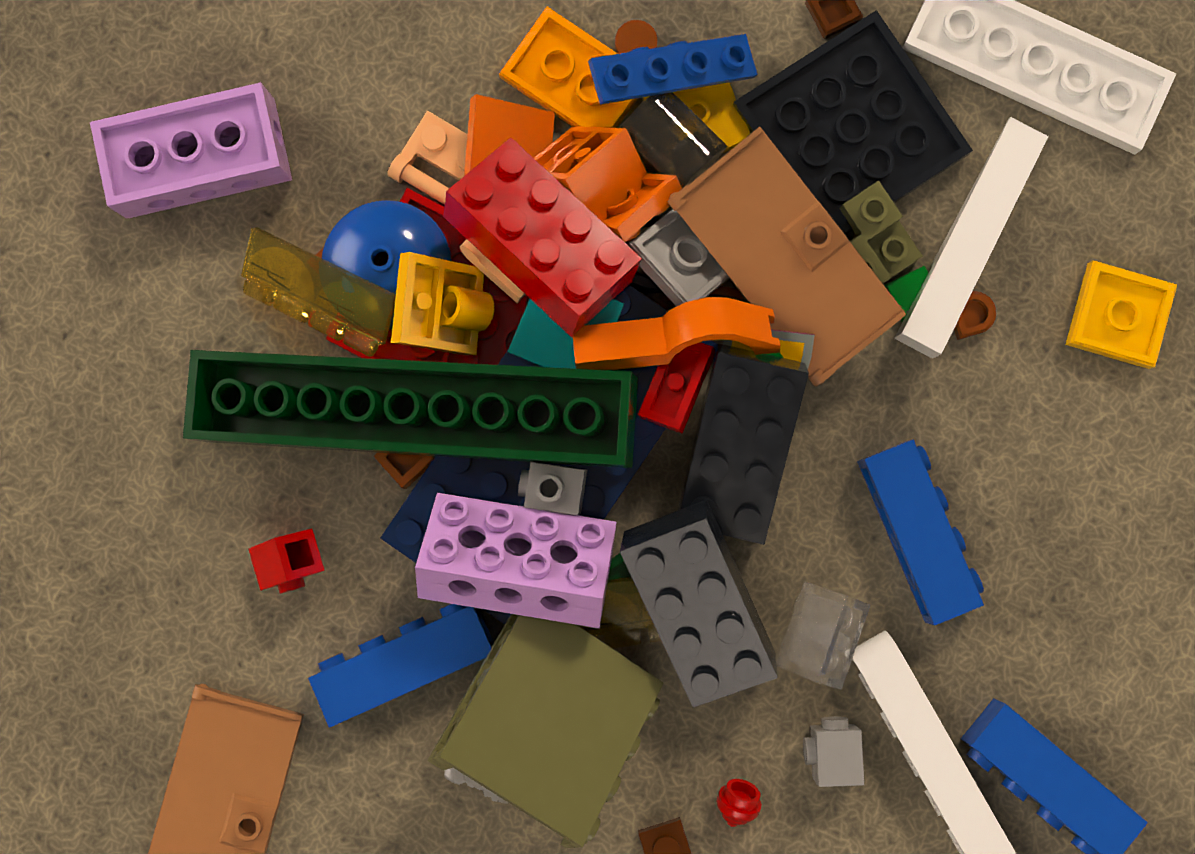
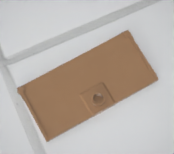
M761 127L754 130L689 185L687 184L679 192L672 193L667 201L672 209L678 212L749 303L773 309L775 318L774 323L770 324L772 330L815 335L812 357L808 368V379L814 387L822 385L838 368L906 315L905 311Z
M195 684L148 854H266L304 714L220 692L221 690L209 688L206 684Z

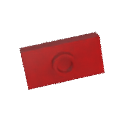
M699 342L686 347L674 355L669 364L658 365L638 416L643 420L682 434L716 353L714 347Z

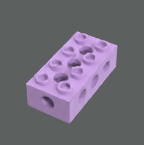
M261 82L90 122L107 206L127 219L292 180L275 99ZM240 137L239 141L230 147L231 143ZM197 148L196 151L189 156L190 152L193 149Z
M437 493L415 566L418 598L599 628L613 555L617 522Z

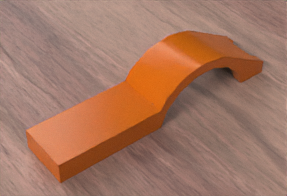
M705 297L688 301L669 310L663 317L584 325L573 335L576 369L618 370L669 364L674 355L686 347L709 340L724 339L738 341L750 347L755 355L779 353L781 345L779 338L772 337L770 324L774 323L773 309L723 297Z

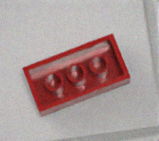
M511 137L446 191L444 218L571 338L633 281L642 260L636 252Z

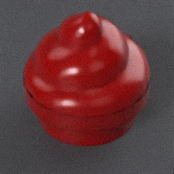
M743 779L729 780L727 785L719 790L716 800L722 817L730 827L744 825L758 817L762 807L760 801L761 794L758 788Z

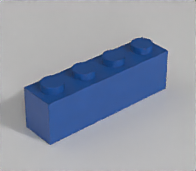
M913 439L857 461L924 622L935 626L984 606L980 593L984 592L983 584L975 569H969L962 554V552L966 551L964 539L956 527L951 528L945 514V511L949 510L948 502L940 487H934L927 472L931 470V463L924 448L916 446Z
M450 604L439 609L442 618L426 624L424 618L421 617L399 627L402 635L386 642L383 635L358 645L361 654L345 660L343 653H340L318 663L321 672L308 679L328 727L337 725L486 658L494 645V641L480 609Z
M992 699L961 738L962 741L971 747L966 754L970 759L987 772L992 767L996 768L1006 777L1001 784L1022 802L1028 796L1041 806L1036 814L1057 831L1064 825L1075 835L1071 843L1084 854H1123L1148 823L1007 704L997 699Z

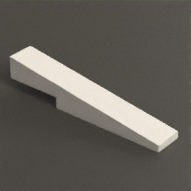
M1012 117L1008 119L931 264L932 268L894 339L932 359L942 354L1049 136Z

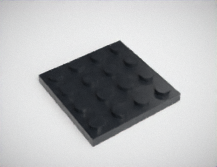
M877 10L733 103L747 124L750 133L758 127L762 128L845 235L853 229L839 207L877 181H880L895 203L973 151Z

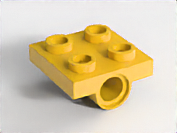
M412 252L400 253L391 343L466 356L476 355L478 332L485 330L490 325L494 314L493 298L489 293L483 292L484 273L476 266Z

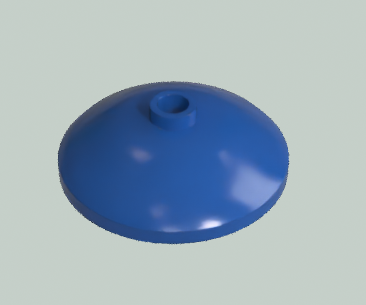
M375 201L350 211L334 226L322 252V279L330 299L356 311L357 314L340 306L342 311L361 322L364 327L376 330H392L400 253L412 252L452 261L450 248L442 230L425 212L403 202ZM382 252L387 253L389 256L388 262L384 266H376L374 264L376 255Z

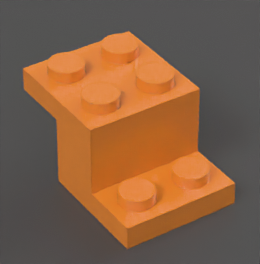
M572 126L534 158L624 242L636 238L640 234L641 228L649 220L665 212L670 206L667 202L670 195L682 189L676 175L647 173L626 128Z

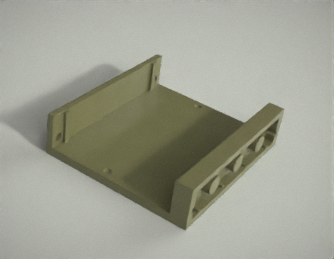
M511 614L427 761L441 770L455 768L564 837L560 844L565 848L583 847L584 844H587L588 841L594 838L601 823L598 818L605 801L608 802L616 794L621 783V777L618 775L625 761L630 760L639 748L641 737L638 734L644 722L648 721L658 709L660 699L657 696L664 683L576 624Z

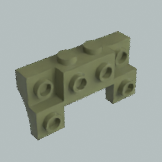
M877 181L839 207L856 235V238L850 241L882 283L923 257L899 220L903 216L880 181ZM738 289V291H739L740 294L742 295V297H743V299L745 300V302H746V303H749V301L745 298V296H744V295L741 293V291Z

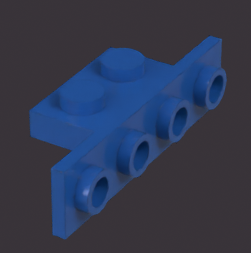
M746 34L691 43L679 41L665 47L652 49L640 47L627 53L595 57L588 61L600 104L752 79L758 75Z

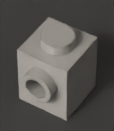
M530 462V469L522 470L518 496L525 497V508L578 516L582 510L587 470Z
M838 716L821 718V725H810L811 737L803 738V755L805 764L812 765V776L815 783L819 787L864 785L862 730L855 724H848L847 717Z

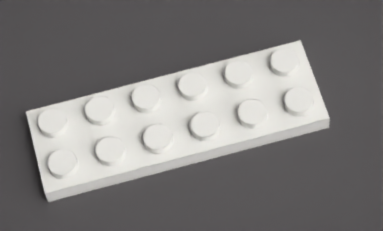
M924 0L902 47L912 54L1134 155L1143 149L1176 76V73L1015 0Z

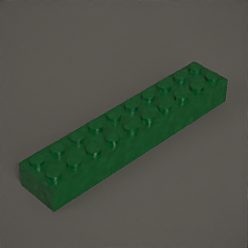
M191 350L183 439L213 443L632 468L638 377L631 371Z

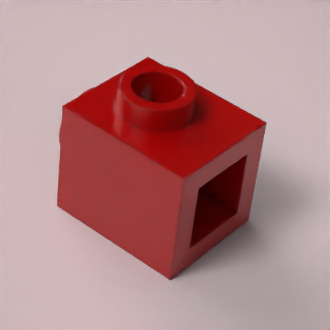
M312 528L275 537L248 548L260 591L276 586L278 587L279 594L293 591L306 586L304 578L325 571Z

